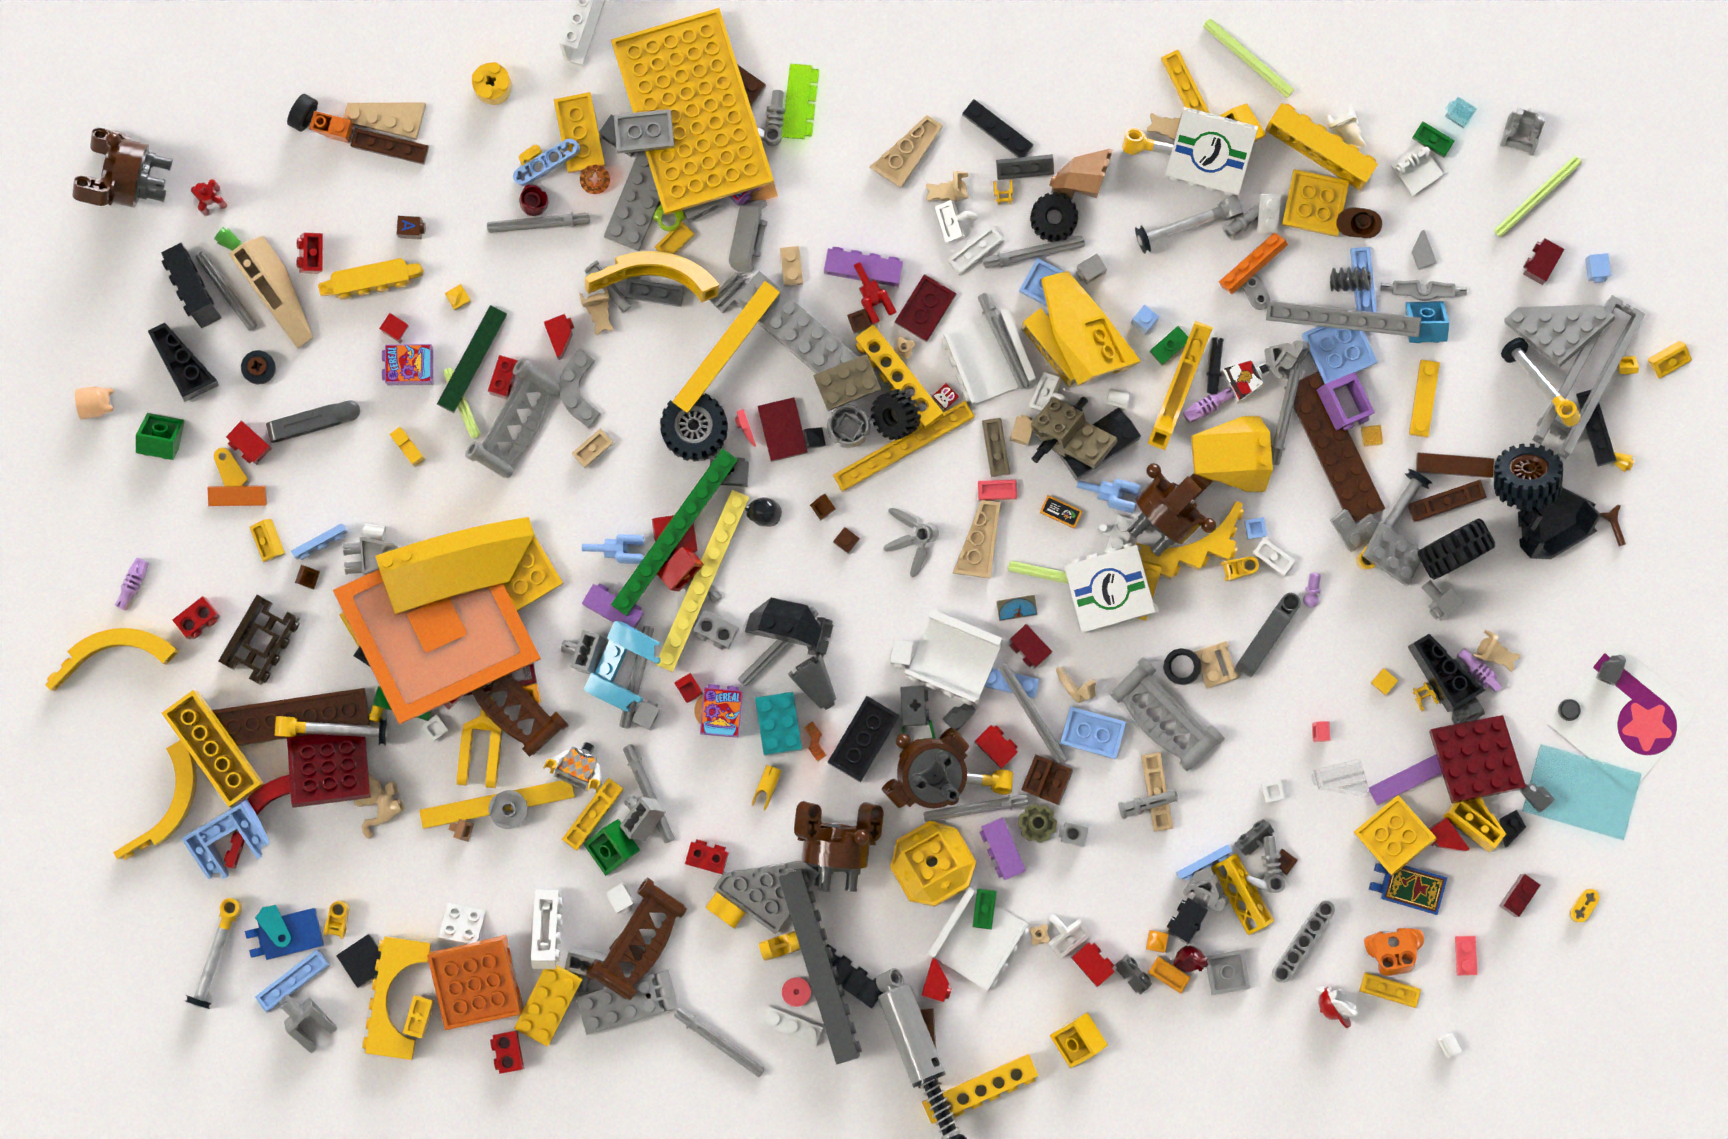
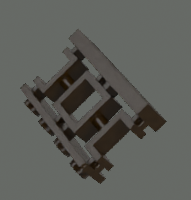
M256 595L218 662L233 670L239 662L253 670L249 679L262 685L263 682L266 683L271 675L269 671L272 666H276L281 657L279 654L282 649L285 650L289 645L290 639L288 638L292 632L295 633L298 629L300 618L287 611L283 620L268 612L273 603ZM260 611L270 617L265 627L256 622L254 623ZM276 621L285 626L287 625L281 637L271 631ZM258 628L273 636L264 653L249 645ZM240 645L250 650L245 660L235 656ZM257 655L264 659L268 658L262 670L252 665Z

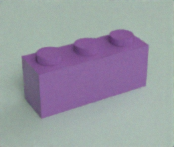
M600 583L598 586L593 584L585 596L582 605L613 623L614 621H622L636 629L644 615L641 612L642 607L635 604L630 613L625 616L611 606L618 593L612 595L608 592L609 588Z
M1003 817L981 826L982 831L979 833L983 842L987 841L990 847L987 849L990 859H995L997 863L995 870L998 877H1003L1006 880L1026 871Z

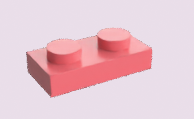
M1455 936L1457 975H1477L1476 936Z

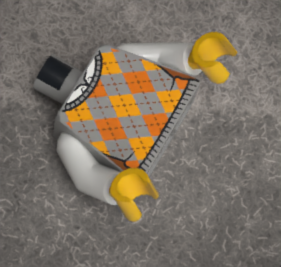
M584 742L581 750L572 747L570 750H565L552 759L546 760L543 769L546 767L550 768L551 774L555 770L554 777L586 792L590 788L596 789L595 793L599 791L602 779L600 765L596 763L597 757L591 755L595 748L592 744Z

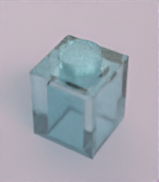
M1457 97L1455 101L1450 100L1445 110L1448 112L1445 117L1461 128H1464L1477 108Z

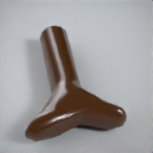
M1616 505L1609 513L1600 514L1602 518L1611 523L1618 546L1620 547L1626 545L1618 523V513L1621 505Z

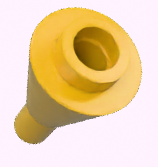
M1614 452L1616 462L1613 464L1623 472H1626V470L1630 471L1635 462L1632 459L1633 455Z

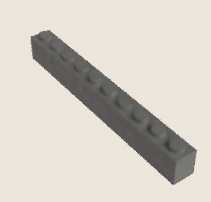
M803 869L780 875L781 887L836 1065L858 1059L862 1048L860 1042L856 1041L854 1037L856 1033L855 1025L849 1021L850 1009L847 1003L844 1004L842 996H845L842 984L838 985L837 982L839 973L837 967L833 966L831 962L833 958L832 950L830 947L827 948L825 943L827 934L824 928L821 929L819 921H822L819 910H815L813 904L816 902L814 892L809 891L808 884L810 879L808 873H804Z

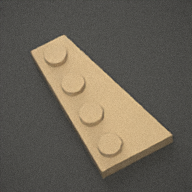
M347 103L343 118L351 120L353 125L417 140L426 103Z
M926 115L903 138L898 140L892 148L870 165L869 168L894 185L902 188L943 125Z
M981 500L952 574L991 578L1001 502Z

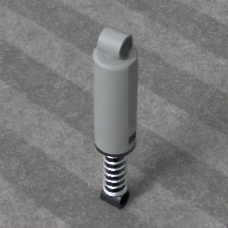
M892 968L876 978L877 987L883 992V994L878 996V1000L913 1088L918 1086L925 1088L926 1092L923 1095L928 1096L927 1103H930L932 1106L929 1110L934 1111L932 1117L937 1119L935 1124L940 1126L938 1132L943 1134L941 1139H967L963 1134H960L961 1130H958L959 1127L955 1126L956 1119H952L951 1116L954 1112L949 1111L948 1108L951 1105L946 1104L947 1097L943 1096L945 1090H941L940 1085L942 1083L937 1081L938 1078L945 1076L946 1073L913 990L909 984L902 985L903 975L898 969Z

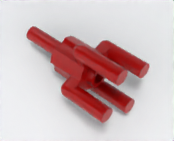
M214 179L209 180L208 184L197 183L196 186L191 188L192 194L200 201L198 210L204 216H208L210 213L207 205L216 203L222 209L227 207L224 199L216 193L220 190V186Z
M860 262L854 264L853 266L863 286L859 287L863 296L861 304L866 310L871 324L880 321L873 306L881 302L888 315L895 314L897 311L886 290L880 289L876 280L870 282Z

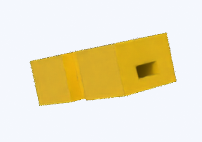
M398 427L389 434L414 467L425 460L401 427Z

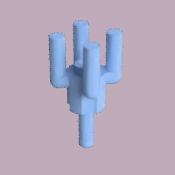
M1115 479L1113 483L1102 481L1101 486L1078 480L1076 488L1098 493L1097 499L1108 501V507L1133 514L1136 503L1123 500L1121 497L1123 492L1138 495L1140 484Z
M618 534L616 539H605L604 544H582V551L604 552V558H615L618 563L640 564L644 556L642 554H628V545H645V538L643 535Z

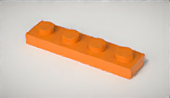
M1273 233L1219 281L1220 286L1230 294H1233L1288 245L1286 240Z

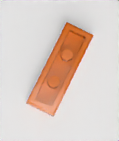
M266 485L207 487L208 506L267 505Z

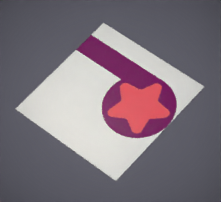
M1614 641L1567 698L1579 703L1581 708L1579 717L1573 721H1566L1559 716L1557 711L1547 724L1632 793L1699 709ZM1622 655L1626 658V663L1616 685H1609L1596 678L1602 662L1608 661L1611 656Z

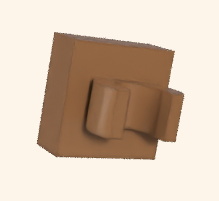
M459 819L458 824L451 822L448 830L455 832L454 838L468 842L474 823Z

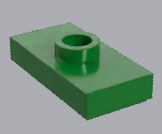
M1423 121L1412 139L1425 147L1427 146L1443 158L1455 142V140Z
M1177 326L1149 352L1163 365L1186 345L1188 336Z
M977 889L972 927L992 930L997 891Z

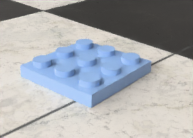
M1318 326L1301 334L1303 341L1310 344V356L1324 384L1353 372L1361 371L1378 362L1363 331Z

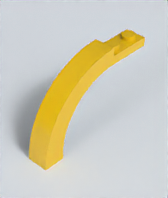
M657 251L633 252L616 257L615 265L608 266L604 270L591 273L585 277V290L588 294L621 280L641 275L661 276L675 280L690 289L701 303L717 297L719 292L717 281L698 264L675 254Z
M1198 321L1194 322L1147 444L1166 450L1213 327Z
M116 628L100 631L82 639L71 647L67 652L72 658H67L61 664L62 668L57 673L53 672L47 678L48 682L45 685L50 690L56 691L88 658L108 648L119 646L140 648L155 656L165 665L180 651L165 639L142 630Z
M181 740L166 748L174 766L176 780L174 796L168 811L152 829L114 851L116 859L127 860L134 856V851L139 848L143 850L149 847L151 841L154 845L159 846L170 838L186 819L195 797L197 773L195 760Z

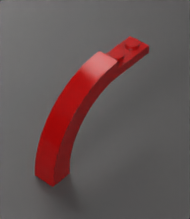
M289 775L266 783L247 798L257 815L272 801L291 794ZM238 830L232 834L230 843L233 844L230 851L227 850L224 857L225 866L236 869L245 843Z

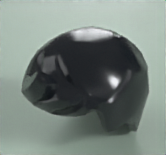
M767 497L758 498L745 508L747 517L759 526H775L782 516L780 505Z

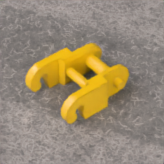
M533 145L519 155L521 165L525 164L524 161L528 163L541 155L540 147Z
M1009 180L1010 189L1008 191L997 190L996 181H993L994 197L997 196L995 202H998V205H1000V202H1009L1011 204V201H1013V198H1011V195H1013L1012 180ZM999 194H1008L1009 198H999Z
M1424 682V686L1418 689L1413 688L1414 692H1412L1417 697L1415 701L1421 711H1424L1421 700L1428 696H1432L1436 704L1439 703L1434 691H1430V685H1427L1426 682ZM1426 690L1427 694L1420 697L1419 693Z

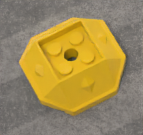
M930 820L896 840L890 868L909 902L936 907L969 888L977 862L958 829ZM930 859L938 861L934 867L927 865Z

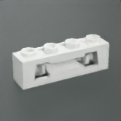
M535 890L531 949L532 969H556V962H560V950H557V944H561V932H558V926H562V914H559V909H563V897H559L558 890ZM541 907L543 915H550V950L548 949V943H542L543 916Z

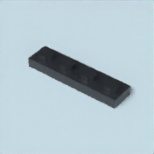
M975 99L972 100L962 113L965 118L1018 158L1025 157L1034 145Z
M1592 390L1576 394L1580 411ZM1598 402L1585 426L1597 467L1616 462L1614 450Z

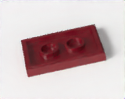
M924 274L894 323L927 342L957 293Z
M795 397L758 406L771 462L808 453Z

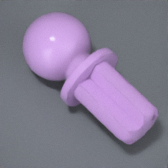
M1310 573L1308 587H1305L1308 593L1304 596L1303 600L1304 604L1310 608L1315 607L1319 602V597L1316 594L1321 591L1319 589L1321 578L1319 573Z

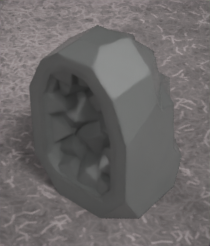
M1622 655L1611 656L1608 661L1602 662L1596 678L1609 685H1616L1624 669L1626 658Z
M1474 697L1454 709L1451 720L1454 724L1469 722L1481 717L1485 712L1478 699Z
M964 703L960 707H953L942 720L949 727L958 731L976 710L972 705Z
M1533 783L1526 784L1525 789L1520 790L1526 800L1538 812L1545 810L1555 800L1543 786L1538 787Z

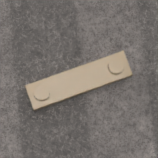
M1161 752L1141 755L1147 796L1151 797L1167 792ZM1169 803L1150 809L1153 832L1173 829Z

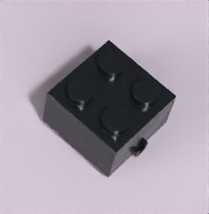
M1190 898L1186 901H1181L1177 908L1179 914L1176 918L1172 916L1167 925V928H1169L1168 933L1187 945L1196 931L1200 930L1201 923L1208 913L1207 908Z

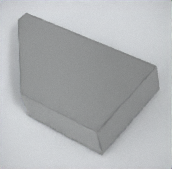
M1422 230L1411 252L1418 270L1437 263L1426 232Z

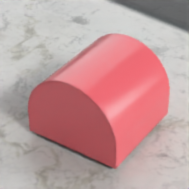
M1329 721L1314 722L1312 724L1314 742L1331 741Z

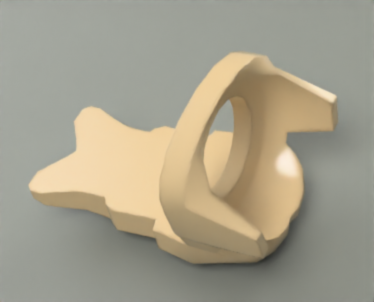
M1151 113L1150 119L1152 124L1147 127V131L1158 132L1160 135L1168 136L1169 139L1175 140L1182 114L1180 118L1174 117L1171 119L1168 117L1161 118Z
M953 171V180L949 181V183H940L939 185L927 183L926 188L929 194L926 200L929 202L933 200H954L957 202L969 199L966 184L961 180L968 177V172Z
M604 287V294L591 295L587 299L583 297L582 293H579L582 306L586 307L588 313L591 314L592 321L595 323L596 335L600 334L603 330H614L609 322L608 301L610 297L607 287Z
M1485 630L1484 633L1489 638H1484L1478 646V654L1473 653L1472 655L1484 661H1493L1498 665L1502 664L1512 672L1514 670V661L1519 659L1521 655L1509 652L1507 648L1501 646V643L1497 641L1498 635Z
M1062 666L1056 668L1059 681L1074 701L1080 703L1084 699L1088 700L1090 697L1096 696L1095 679L1078 688Z

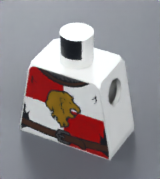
M1249 360L1225 367L1220 373L1227 386L1233 392L1234 400L1238 404L1264 384L1261 377L1270 372L1265 363L1255 367L1253 361Z

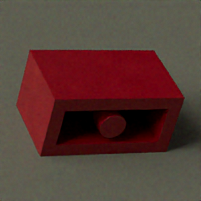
M1546 238L1541 242L1537 241L1532 249L1534 252L1533 257H1528L1523 265V268H1525L1523 275L1543 285L1548 280L1565 249Z
M1027 624L1009 639L1011 643L1009 647L1016 654L1019 652L1024 657L1022 661L1029 668L1032 666L1035 669L1052 653V650Z
M1520 874L1499 906L1512 916L1520 917L1541 885L1526 874Z

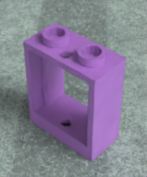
M1355 372L1326 383L1317 389L1336 431L1344 428V431L1351 429L1355 426L1354 423L1356 422L1359 425L1369 421V416L1375 413ZM1344 386L1348 387L1360 412L1359 415L1349 419L1346 418L1334 393V390Z

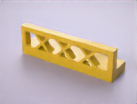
M1237 853L1210 867L1213 873L1217 874L1224 893L1228 897L1247 935L1265 928L1274 922L1258 890L1246 880V876H1249ZM1224 865L1227 877L1221 874L1218 867ZM1230 883L1235 885L1237 889L1236 894L1229 889ZM1239 900L1245 903L1246 911L1240 909L1238 905ZM1248 918L1254 919L1257 927L1252 929L1248 923Z

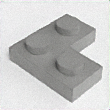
M1346 509L1330 519L1345 546L1351 552L1370 539L1378 526V522L1373 514L1370 513L1355 523Z

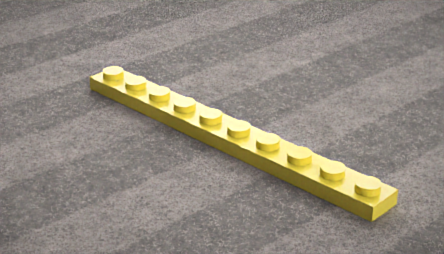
M734 490L731 491L701 559L704 566L692 579L659 654L660 663L655 664L656 666L673 673L747 505L748 496Z

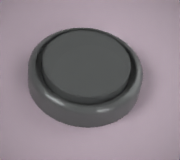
M1565 699L1558 706V714L1563 720L1573 721L1580 715V705L1573 699Z

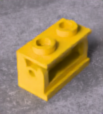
M419 995L413 996L403 1034L417 1038L425 1037L435 1000Z

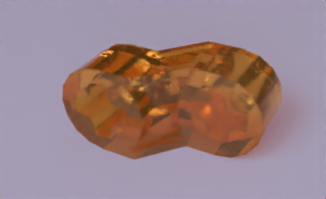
M812 721L803 728L811 738L808 749L816 761L819 762L827 755L819 745L822 734Z

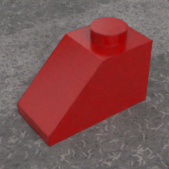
M565 314L544 321L558 360L563 358L573 336L571 329L574 328L571 318L567 319Z
M1443 818L1429 828L1437 839L1431 844L1432 846L1435 845L1437 848L1462 852L1470 849L1448 818Z
M932 958L921 996L944 1002L945 999H949L952 988H949V982L937 959Z

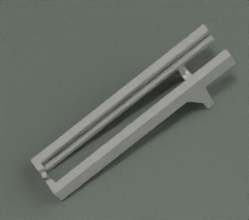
M1613 295L1607 300L1604 308L1612 313L1616 307L1629 314L1631 318L1580 411L1581 419L1579 423L1568 428L1556 421V407L1551 403L1536 424L1539 428L1532 440L1541 445L1549 429L1551 434L1554 433V436L1561 435L1559 439H1565L1558 455L1565 459L1573 451L1645 316V313L1636 308L1632 310L1629 304H1622L1623 301ZM1601 332L1580 350L1558 391L1564 399L1569 394Z

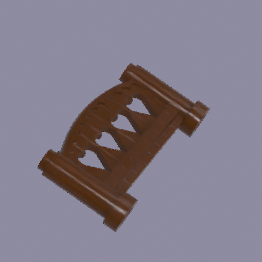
M510 674L493 681L492 689L488 693L483 691V687L472 691L474 698L485 714L501 730L523 743L524 747L522 750L529 757L536 754L561 729L564 731L569 726L557 712L549 716ZM508 690L504 706H497L496 701L491 699V694ZM521 704L518 719L512 721L509 715L504 713L505 707ZM534 718L531 733L525 735L523 729L518 728L517 723L521 720Z
M648 877L637 890V894L643 897L642 901L603 963L597 959L594 960L585 974L591 980L596 979L628 1000H631L636 993V990L633 989L634 984L652 968L663 952L672 932L675 918H681L687 910L684 904L654 885V881ZM649 913L665 914L666 919L661 922L660 928L655 927ZM639 929L655 930L656 935L651 938L649 945L644 942ZM629 946L645 947V953L641 954L639 961L634 959ZM619 962H633L635 964V969L631 971L630 977L624 976Z

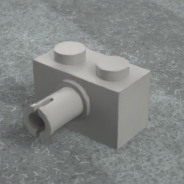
M1431 580L1421 587L1433 600L1428 607L1431 609L1429 611L1436 620L1439 619L1441 621L1447 618L1465 603L1453 588L1441 593Z
M582 630L578 644L564 640L562 644L566 647L561 646V652L574 655L571 667L579 672L590 675L596 671L607 639L599 634Z
M631 795L624 801L630 812L620 827L629 839L646 841L666 811L657 799L640 797L637 801L636 797Z
M576 946L569 950L565 970L577 973L583 979L578 991L581 988L582 992L588 991L590 978L585 976L588 968L596 959L603 963L607 954Z

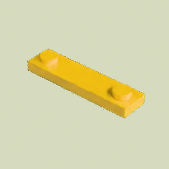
M1420 360L1409 435L1429 437L1440 362Z
M608 777L598 793L595 794L563 836L562 840L578 851L624 789Z

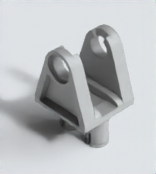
M360 537V542L343 543V548L347 549L343 550L344 556L361 554V561L344 563V567L349 568L344 569L345 574L362 573L367 575L379 569L375 556L398 549L399 547L393 543L367 537Z
M286 994L279 1001L282 1004L280 1008L289 1015L284 1021L286 1032L310 1053H313L317 1047L313 1040L299 1027V1023L303 1019H308L311 1016L330 1034L338 1029L310 997L302 1005H298L289 994Z

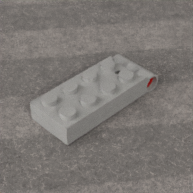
M666 970L642 977L633 986L636 993L631 1000L624 999L609 988L576 997L586 1035L679 1008L669 971ZM648 993L651 994L650 999H648L646 996Z

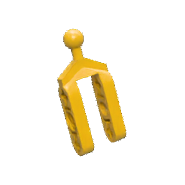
M481 708L480 716L463 724L457 785L467 786L473 730L491 731L485 787L496 788L502 730L488 718Z

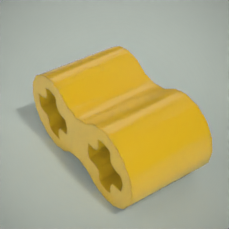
M718 892L713 895L705 906L707 910L734 929L746 914Z

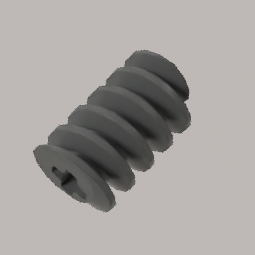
M1365 266L1361 272H1359L1358 267H1355L1354 272L1348 267L1346 273H1344L1342 267H1340L1339 273L1336 272L1335 268L1332 269L1330 274V288L1332 292L1334 289L1337 292H1340L1341 289L1346 292L1349 288L1351 291H1355L1356 288L1362 291L1364 287L1367 291L1371 289V272H1367Z

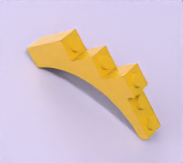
M1235 501L1225 520L1208 536L1188 545L1167 548L1159 557L1152 552L1150 546L1136 542L1135 545L1141 546L1139 550L1141 560L1162 565L1160 576L1171 579L1173 575L1177 576L1180 565H1177L1178 562L1200 570L1201 567L1206 566L1209 559L1206 554L1224 561L1229 560L1230 557L1234 558L1237 547H1234L1236 541L1229 538H1233L1236 533L1237 527H1235L1237 519L1241 520L1244 513V509H1241L1243 503Z

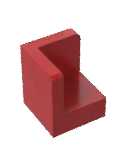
M389 313L379 329L401 344L403 341L401 337L409 326L401 319Z
M691 673L674 682L686 703L703 694Z

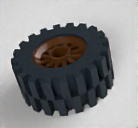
M1530 443V447H1525V444H1519V448H1516L1513 445L1509 447V451L1505 449L1502 451V455H1498L1494 466V490L1496 496H1500L1501 502L1507 501V506L1517 505L1516 509L1522 510V507H1527V511H1532L1533 507H1537V510L1543 509L1544 504L1547 507L1552 505V501L1556 502L1558 495H1561L1563 462L1560 461L1558 454L1554 455L1553 450L1549 449L1546 451L1545 446L1540 445L1537 448L1535 444Z

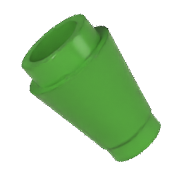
M222 227L214 238L218 241L217 244L232 251L242 244L229 228Z

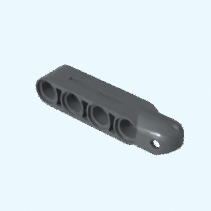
M349 400L266 423L270 442L284 441L353 421L358 418L360 407L355 401Z
M1287 593L1281 598L1235 668L1250 678L1254 675L1300 607V598L1296 594Z

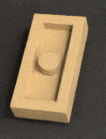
M799 246L780 248L784 287L803 285Z
M600 428L572 452V455L586 468L614 443Z

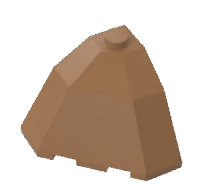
M1105 149L1074 157L1057 172L1056 176L1052 175L1049 184L1052 187L1051 193L1057 192L1058 195L1063 193L1066 198L1070 197L1073 199L1074 193L1078 192L1097 198L1113 150Z

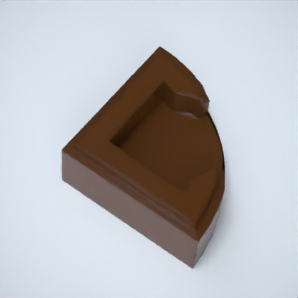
M1281 849L1279 852L1281 857L1278 859V863H1281L1279 868L1287 876L1298 860L1284 849Z

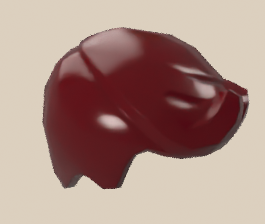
M526 185L519 197L520 207L529 216L541 215L548 207V196L539 186Z
M1191 945L1182 947L1177 952L1173 961V966L1187 973L1197 969L1202 971L1209 965L1204 953Z

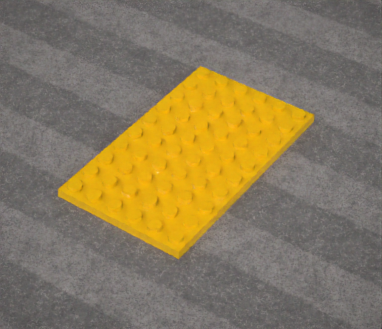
M720 8L611 39L633 113L671 109L674 148L645 151L664 215L774 183Z

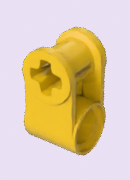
M1252 556L1220 563L1224 568L1225 582L1253 575L1259 567L1258 560ZM1245 562H1253L1255 565L1254 570L1248 571L1245 569Z
M339 900L330 905L324 927L325 936L330 934L344 939L350 911L347 902ZM337 904L342 905L344 908V912L341 915L335 912Z

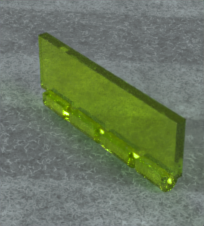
M790 63L782 138L804 140L805 136L812 137L814 123L806 121L814 120L816 105L809 102H816L818 86L811 85V83L817 84L819 79V69H813L812 65Z

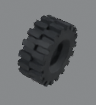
M1053 192L1050 195L1046 193L1044 197H1039L1038 201L1034 203L1030 221L1032 229L1034 228L1035 230L1034 233L1040 235V239H1047V242H1056L1062 239L1065 240L1069 235L1073 234L1078 222V210H1076L1075 202H1071L1072 199L1070 197L1066 198L1063 193L1061 195H1058L1057 192ZM1051 210L1059 211L1062 215L1061 221L1057 224L1050 223L1047 219L1048 212Z
M891 390L878 396L877 400H874L872 403L875 405L871 407V411L874 412L871 415V419H875L873 425L874 427L878 426L877 431L878 433L883 432L882 436L884 438L889 436V440H899L912 434L920 424L917 421L921 419V414L917 413L920 411V408L915 406L917 401L915 399L911 400L912 395L910 393L905 395L906 391ZM891 409L897 413L898 422L892 417Z

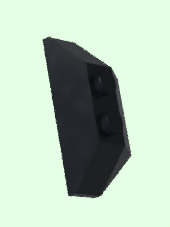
M772 597L750 613L745 629L746 633L818 648L823 631L808 605Z

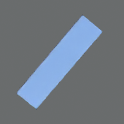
M1370 247L1351 248L1352 272H1354L1355 267H1358L1359 272H1361L1365 266L1367 272H1371L1372 277L1370 291H1367L1365 287L1362 291H1359L1358 288L1354 291L1356 310L1377 313Z
M317 949L260 992L255 998L263 1009L268 1012L278 1005L279 1001L286 994L291 995L330 964L319 949Z

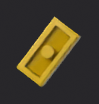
M1678 341L1648 358V361L1660 379L1692 361L1686 344Z
M272 519L262 520L249 527L263 562L285 554Z

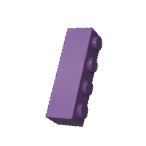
M840 247L828 248L824 274L860 280L853 266L860 262L870 282L876 280L877 284L899 287L903 262L899 261V258L888 257L886 259L874 253L863 255L858 250L847 252L843 251L844 249Z

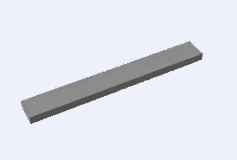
M1268 301L1266 320L1411 337H1419L1421 317Z

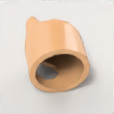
M96 386L76 389L75 402L79 418L81 420L97 418L112 412L114 409L110 405V395L113 394L114 390Z

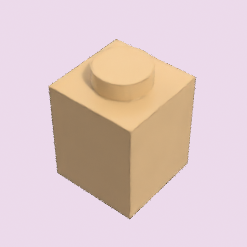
M1026 415L1016 417L1010 441L1028 446L1032 434V417Z

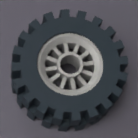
M706 393L702 395L688 413L689 419L685 417L687 413L673 404L671 400L667 403L668 407L663 409V416L660 418V431L667 448L674 455L680 456L686 461L692 459L693 462H696L702 458L704 460L709 459L708 456H714L717 450L723 447V442L727 438L728 423L724 409L715 398L712 399ZM692 421H696L699 423V427L696 430L689 429V424Z

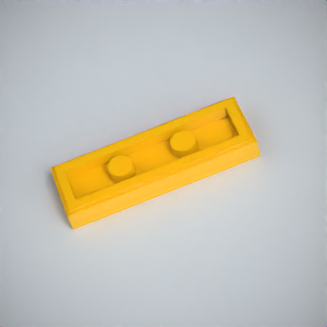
M1364 973L1359 991L1416 1008L1421 989Z

